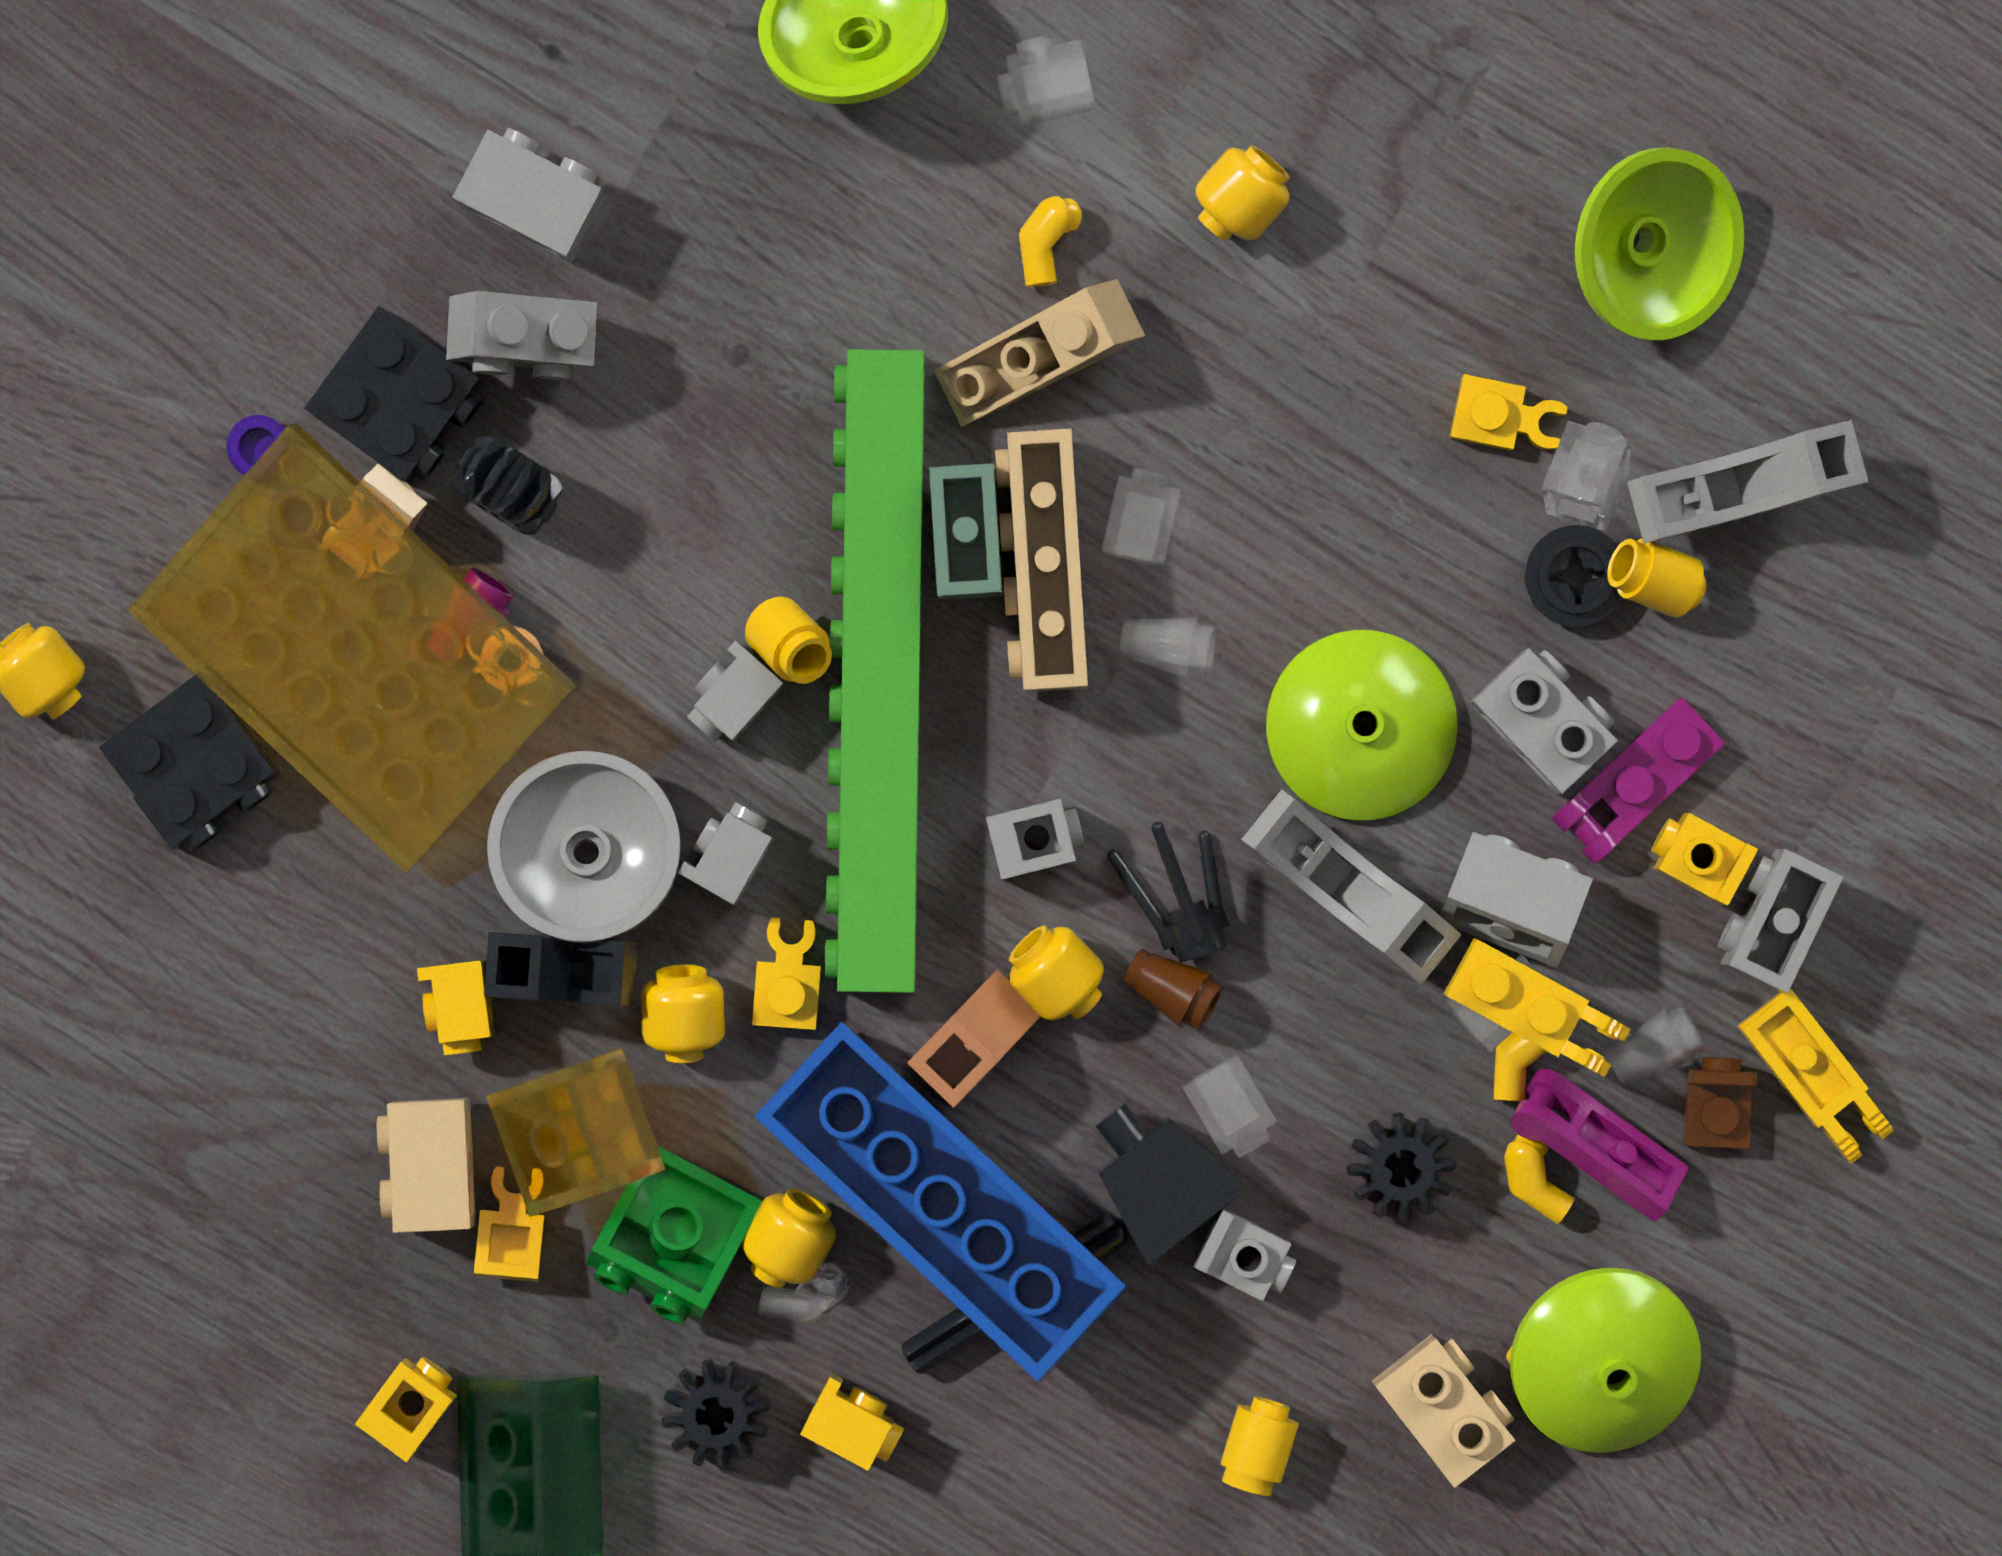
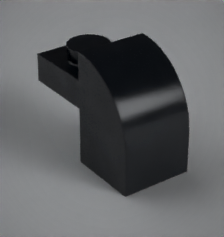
M488 932L484 996L536 1001H569L634 1006L638 942L603 940L594 943H574L542 934Z

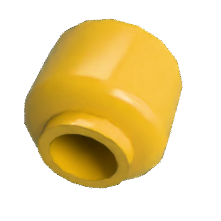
M1251 145L1246 151L1235 147L1228 148L1196 185L1197 200L1204 208L1198 218L1206 228L1223 241H1228L1233 234L1244 240H1257L1288 205L1289 191L1285 183L1290 177L1273 158L1255 145Z
M26 623L0 642V693L20 716L34 718L46 712L53 720L69 710L81 698V693L75 687L83 678L85 665L54 628L41 626L34 629L30 623Z
M1044 925L1037 927L1026 935L1011 952L1009 962L1013 967L1010 971V984L1043 1019L1056 1021L1068 1015H1071L1074 1019H1079L1086 1015L1100 1000L1102 992L1097 987L1104 974L1103 963L1070 928L1058 926L1049 929Z
M681 964L660 968L655 972L656 978L648 981L640 993L643 1039L649 1047L665 1052V1059L669 1062L691 1063L704 1058V1051L718 1045L725 1035L724 993L722 986L716 979L707 976L706 969L701 966Z
M789 1189L785 1194L775 1193L766 1197L759 1206L742 1241L743 1251L753 1263L750 1268L751 1272L762 1282L777 1288L784 1287L786 1282L805 1284L811 1281L817 1275L836 1240V1229L830 1220L832 1212L828 1206L815 1196L799 1189Z

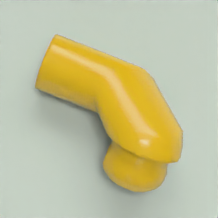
M1052 196L1041 201L1020 229L1019 241L1026 287H1040L1057 283L1052 247L1064 233L1077 230L1082 221L1081 208L1072 198L1062 199L1059 196Z
M1511 1031L1505 1034L1496 1045L1493 1099L1508 1101L1525 1100L1527 1067L1548 1051Z
M1517 1134L1515 1141L1508 1144L1504 1155L1509 1189L1515 1197L1556 1224H1559L1569 1211L1575 1198L1547 1180L1543 1156L1548 1151V1145L1541 1140H1529Z

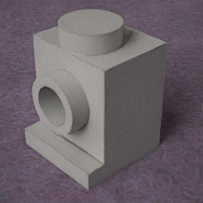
M736 640L727 649L736 659L729 667L718 661L700 680L694 689L702 697L687 716L714 742L723 733L735 742L786 686Z
M1061 798L986 817L1001 880L1074 862L1076 858L1073 848L1085 846L1076 808L1064 811ZM1035 825L1044 827L1049 833L1048 845L1038 851L1030 849L1024 841L1027 829Z
M735 802L730 812H727L722 823L711 817L692 850L702 856L697 866L684 862L678 873L733 905H737L775 839L763 832L768 820Z
M1223 1208L1217 1213L1192 1264L1194 1268L1263 1301L1269 1289L1278 1294L1282 1292L1293 1271L1296 1260L1286 1255L1291 1246L1289 1240ZM1246 1246L1257 1248L1261 1255L1259 1265L1252 1270H1244L1237 1265V1254L1240 1249Z

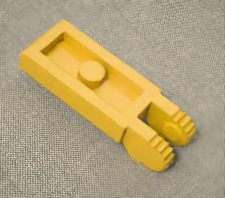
M1476 938L1472 940L1443 993L1445 996L1557 1057L1563 1054L1603 1077L1606 1076L1612 1064L1606 1062L1605 1057L1589 1048L1583 1049L1568 1041L1579 1019L1581 1018L1596 1026L1598 1032L1613 1040L1620 1039L1624 1042L1631 1030L1627 1026L1588 1006L1589 1000Z
M1791 988L1788 993L1779 992L1737 1025V1028L1811 1123L1817 1128L1821 1127L1825 1135L1848 1163L1852 1164L1862 1156L1856 1140L1848 1131L1843 1129L1834 1117L1848 1104L1853 1103L1856 1110L1862 1116L1864 1124L1873 1134L1878 1135L1880 1139L1883 1140L1894 1131L1885 1116L1865 1092L1869 1089Z

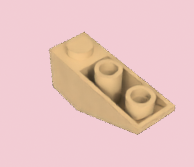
M1118 279L1085 287L935 369L934 372L960 426L964 427L1100 361L1141 339L1145 334Z

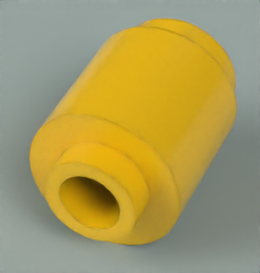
M1642 538L1637 541L1633 539L1624 540L1615 549L1608 565V582L1612 587L1617 588L1621 597L1673 618L1682 617L1689 610L1696 608L1706 591L1704 568L1699 559L1655 541L1644 544Z
M774 597L761 603L749 616L745 627L746 641L754 652L780 678L790 682L806 684L821 677L828 669L832 658L828 635L795 601L787 597Z
M1254 1396L1251 1406L1241 1404L1237 1406L1220 1462L1221 1465L1226 1467L1222 1482L1250 1493L1271 1496L1274 1483L1282 1482L1299 1426L1298 1422L1288 1418L1289 1406L1258 1396Z

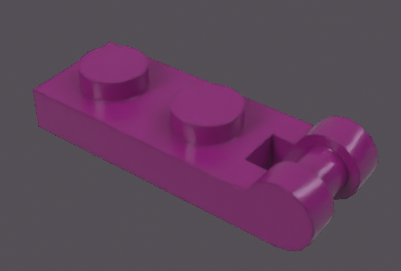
M1679 697L1552 815L1551 819L1563 832L1567 829L1573 832L1585 845L1581 852L1595 865L1726 743L1683 697ZM1599 799L1616 816L1604 828L1588 812Z
M1549 1069L1537 1071L1527 1088L1529 1099L1523 1100L1518 1104L1510 1119L1513 1130L1525 1139L1541 1140L1653 1222L1657 1221L1667 1212L1689 1166L1561 1074ZM1552 1110H1558L1560 1113L1565 1115L1567 1119L1565 1120Z

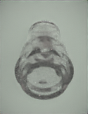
M1201 617L1126 619L1121 635L1120 656L1133 658L1135 661L1190 680L1193 679L1194 674L1208 676L1215 654L1216 626L1202 624Z
M1681 1006L1671 1012L1667 1007L1663 1008L1631 1032L1624 1042L1619 1041L1616 1043V1046L1605 1052L1617 1078L1624 1085L1632 1080L1636 1081L1695 1064L1693 1057L1706 1052V1049L1689 1013L1684 1006Z

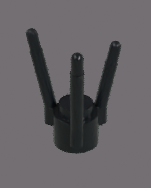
M1156 821L1151 826L1158 851L1179 907L1167 912L1171 924L1167 922L1120 853L1115 849H1111L1107 853V857L1119 874V877L1155 928L1163 950L1174 947L1179 962L1183 963L1212 953L1227 945L1222 928L1230 924L1221 902L1215 855L1213 854L1211 835L1208 831L1203 830L1198 835L1208 904L1207 909L1203 899L1192 900L1163 823Z

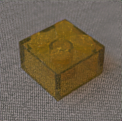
M622 1048L486 1096L529 1217L612 1191L665 1170L655 1136L652 1133L634 1077Z

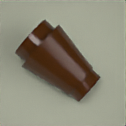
M1143 948L1134 957L1123 979V982L1134 987L1133 989L1180 1029L1188 1025L1197 1031L1208 1020L1223 990V986L1211 980L1212 973L1155 953L1151 954Z

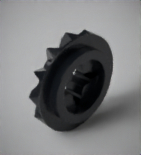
M1564 526L1546 534L1532 549L1526 564L1524 582L1532 605L1552 623L1569 627H1584L1606 618L1616 609L1623 598L1619 595L1617 588L1609 584L1607 578L1610 559L1618 546L1606 534L1588 526ZM1571 549H1575V557L1579 559L1581 569L1591 570L1592 573L1602 572V577L1594 578L1592 581L1582 585L1579 604H1575V595L1571 594L1569 584L1549 581V576H1555L1558 572L1568 569V559L1572 558Z

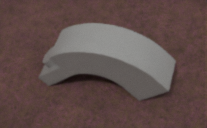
M1852 420L1804 431L1719 458L1639 477L1628 481L1627 485L1643 543L1645 544L1770 512L1869 481Z
M1282 789L1241 839L1265 859L1266 863L1307 897L1421 985L1461 936L1456 929L1427 904L1370 863Z

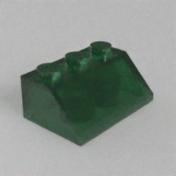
M565 1373L457 1376L461 1556H603L604 1530L602 1526L599 1376Z

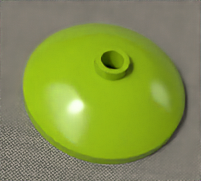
M765 0L758 24L760 48L772 74L787 89L799 96L828 104H851L869 101L902 87L916 77L930 63L946 33L948 4L947 0Z
M1668 147L1646 149L1628 156L1612 167L1600 179L1588 197L1580 216L1575 240V264L1578 280L1583 294L1594 312L1613 329L1645 340L1672 339L1682 336L1703 324L1717 311L1728 296L1741 266L1744 250V222L1737 195L1728 179L1713 163L1698 154L1686 150ZM1637 230H1639L1640 239L1638 244L1634 247V237Z
M1351 630L1332 634L1314 642L1301 651L1287 665L1278 678L1270 696L1266 716V735L1269 751L1277 771L1287 786L1301 800L1318 811L1333 817L1354 821H1368L1386 818L1407 810L1426 797L1437 785L1453 756L1457 738V713L1452 692L1442 672L1419 648L1402 638L1381 631ZM1368 712L1374 716L1376 729L1370 736H1361L1354 731L1352 722L1357 713Z
M1593 1269L1578 1273L1557 1283L1538 1298L1528 1310L1517 1329L1512 1345L1510 1359L1511 1380L1516 1397L1525 1414L1550 1439L1566 1447L1585 1452L1607 1453L1637 1446L1653 1438L1667 1428L1682 1412L1698 1380L1701 1365V1345L1696 1325L1689 1311L1679 1297L1662 1282L1649 1275L1630 1269ZM1618 1369L1626 1371L1624 1378L1619 1383H1607V1378L1611 1372Z

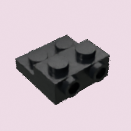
M378 306L304 409L410 485L416 475L423 480L428 478L440 463L447 450L440 445V442L454 423L463 428L475 415L484 400V397L477 393L484 382L457 361L446 360V353Z
M204 671L198 672L99 747L135 795L133 799L171 849L177 850L186 844L191 852L209 842L223 830L217 820L236 806H238L242 813H246L261 803L274 791L268 782L280 774Z

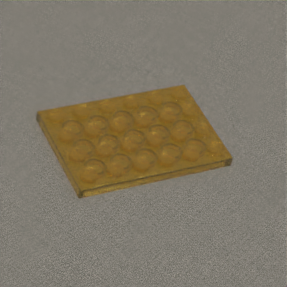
M297 423L290 424L285 428L127 610L405 872L416 866L577 687Z

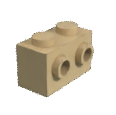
M470 1098L393 1101L387 1103V1116L377 1117L379 1154H389L390 1180H381L382 1218H392L393 1233L471 1229L476 1226Z
M1431 1334L1375 1377L1372 1382L1452 1486L1456 1488L1515 1442V1439L1505 1428L1515 1419L1492 1389L1481 1397L1466 1378L1467 1375L1475 1370V1367L1454 1340L1450 1339L1442 1346Z

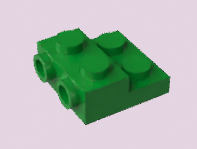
M650 1142L596 1240L586 1264L597 1269L593 1277L606 1289L617 1294L626 1295L630 1288H633L652 1298L653 1301L650 1308L663 1319L679 1325H683L687 1318L700 1323L738 1251L762 1200Z

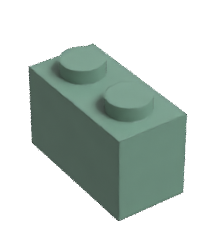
M994 463L929 467L938 598L940 600L1004 596L997 475Z

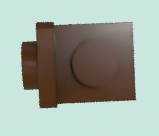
M1703 1057L1702 1069H1686L1684 1146L1750 1149L1752 1086H1757V1073L1741 1071L1742 1059Z

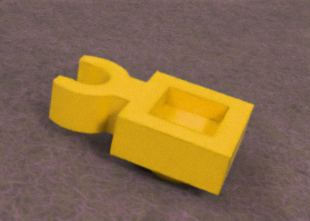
M1463 374L1449 439L1512 451L1516 435L1522 434L1526 435L1528 441L1539 449L1555 450L1560 447L1561 439L1547 437L1542 434L1538 426L1539 419L1544 414L1564 417L1568 407L1555 400L1542 401L1534 407L1523 405L1526 391L1525 386Z
M772 917L767 928V938L771 947L776 951V962L757 961L752 1025L816 1030L821 966L803 964L804 953L812 947L816 938L815 923L813 920H805L803 927L804 935L801 941L796 944H787L781 939L779 933L781 919Z
M496 1166L491 1177V1188L495 1199L500 1203L499 1211L480 1210L474 1276L538 1282L544 1215L526 1214L527 1206L534 1202L540 1190L538 1171L529 1169L526 1189L521 1193L514 1194L508 1192L503 1186L505 1179L504 1167Z

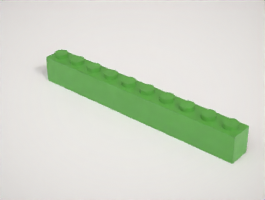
M847 349V365H835L834 403H846V429H834L833 467H845V493L833 492L832 531H844V556H832L831 594L843 595V620H831L830 627L832 658H842V684H830L829 722H841V748H829L828 786H840V812H828L827 850H839V876L827 875L826 914H838V940L826 939L825 978H837V991L915 992L925 393L924 350Z

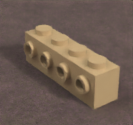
M1055 429L1008 432V449L995 450L997 488L1010 487L1012 513L999 514L1001 551H1014L1016 577H1003L1006 616L1018 615L1020 640L1007 641L1010 679H1022L1023 693L1087 689L1088 679L1072 430Z

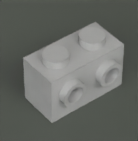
M507 128L503 137L487 129L452 198L458 206L572 263L606 197L602 188L594 184L598 174L567 157H564L560 166L540 157L537 154L542 145L511 128Z
M472 291L449 296L446 360L473 363L472 372L479 374L510 375L511 366L533 368L532 377L536 379L571 380V370L594 366L597 302L486 291Z
M1527 648L1468 704L1556 795L1563 794L1618 741L1608 731L1615 722L1593 698L1588 696L1581 702L1564 685L1571 676L1549 652L1543 650L1536 656L1530 648Z
M1473 832L1440 916L1453 928L1558 968L1593 878L1580 874L1574 865L1556 858L1545 860L1520 850L1516 843L1499 835L1483 836Z
M1775 849L1771 859L1762 855L1755 864L1745 887V890L1753 893V896L1743 917L1733 913L1718 942L1717 947L1726 951L1720 965L1776 992L1788 993L1842 882L1843 876L1787 849Z

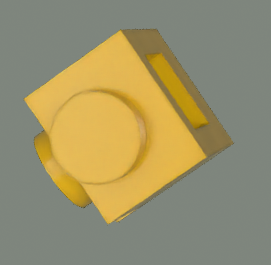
M1683 813L1679 822L1669 818L1662 827L1651 849V852L1660 856L1653 870L1720 906L1729 905L1758 851L1752 845L1740 841L1691 813ZM1701 843L1709 846L1713 852L1712 863L1704 869L1696 867L1691 860L1693 848Z
M487 960L417 968L418 981L431 980L433 992L423 993L424 1018L428 1032L438 1030L439 1043L443 1044L444 1055L482 1051L481 1038L496 1036L491 997L484 996Z
M422 1356L416 1365L405 1358L393 1371L355 1425L407 1462L414 1456L423 1441L457 1397L455 1393L447 1388L453 1378L444 1369L426 1357ZM416 1391L421 1394L424 1399V1407L420 1413L411 1414L404 1410L401 1399L405 1392Z
M832 1372L800 1435L867 1471L870 1469L875 1457L887 1462L904 1428L894 1423V1419L883 1414L888 1404L876 1396L857 1387L852 1389L850 1395L841 1392L839 1388L843 1378Z

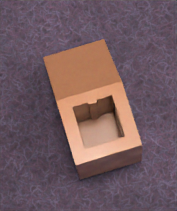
M997 969L907 1063L954 1108L1040 1016L1012 988L1010 981Z

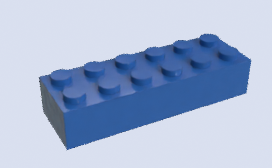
M843 1022L832 1031L754 1116L1037 1382L1042 1383L1129 1289L1127 1285Z

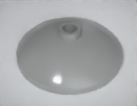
M574 751L555 755L540 761L523 772L508 787L498 802L491 819L487 839L490 872L499 894L510 910L521 921L539 933L574 943H594L613 939L628 933L645 922L660 907L671 890L677 875L681 853L680 833L676 816L668 798L659 785L646 772L629 761L611 754L594 751ZM590 843L599 849V855L593 863L581 864L575 859L576 850L582 844Z

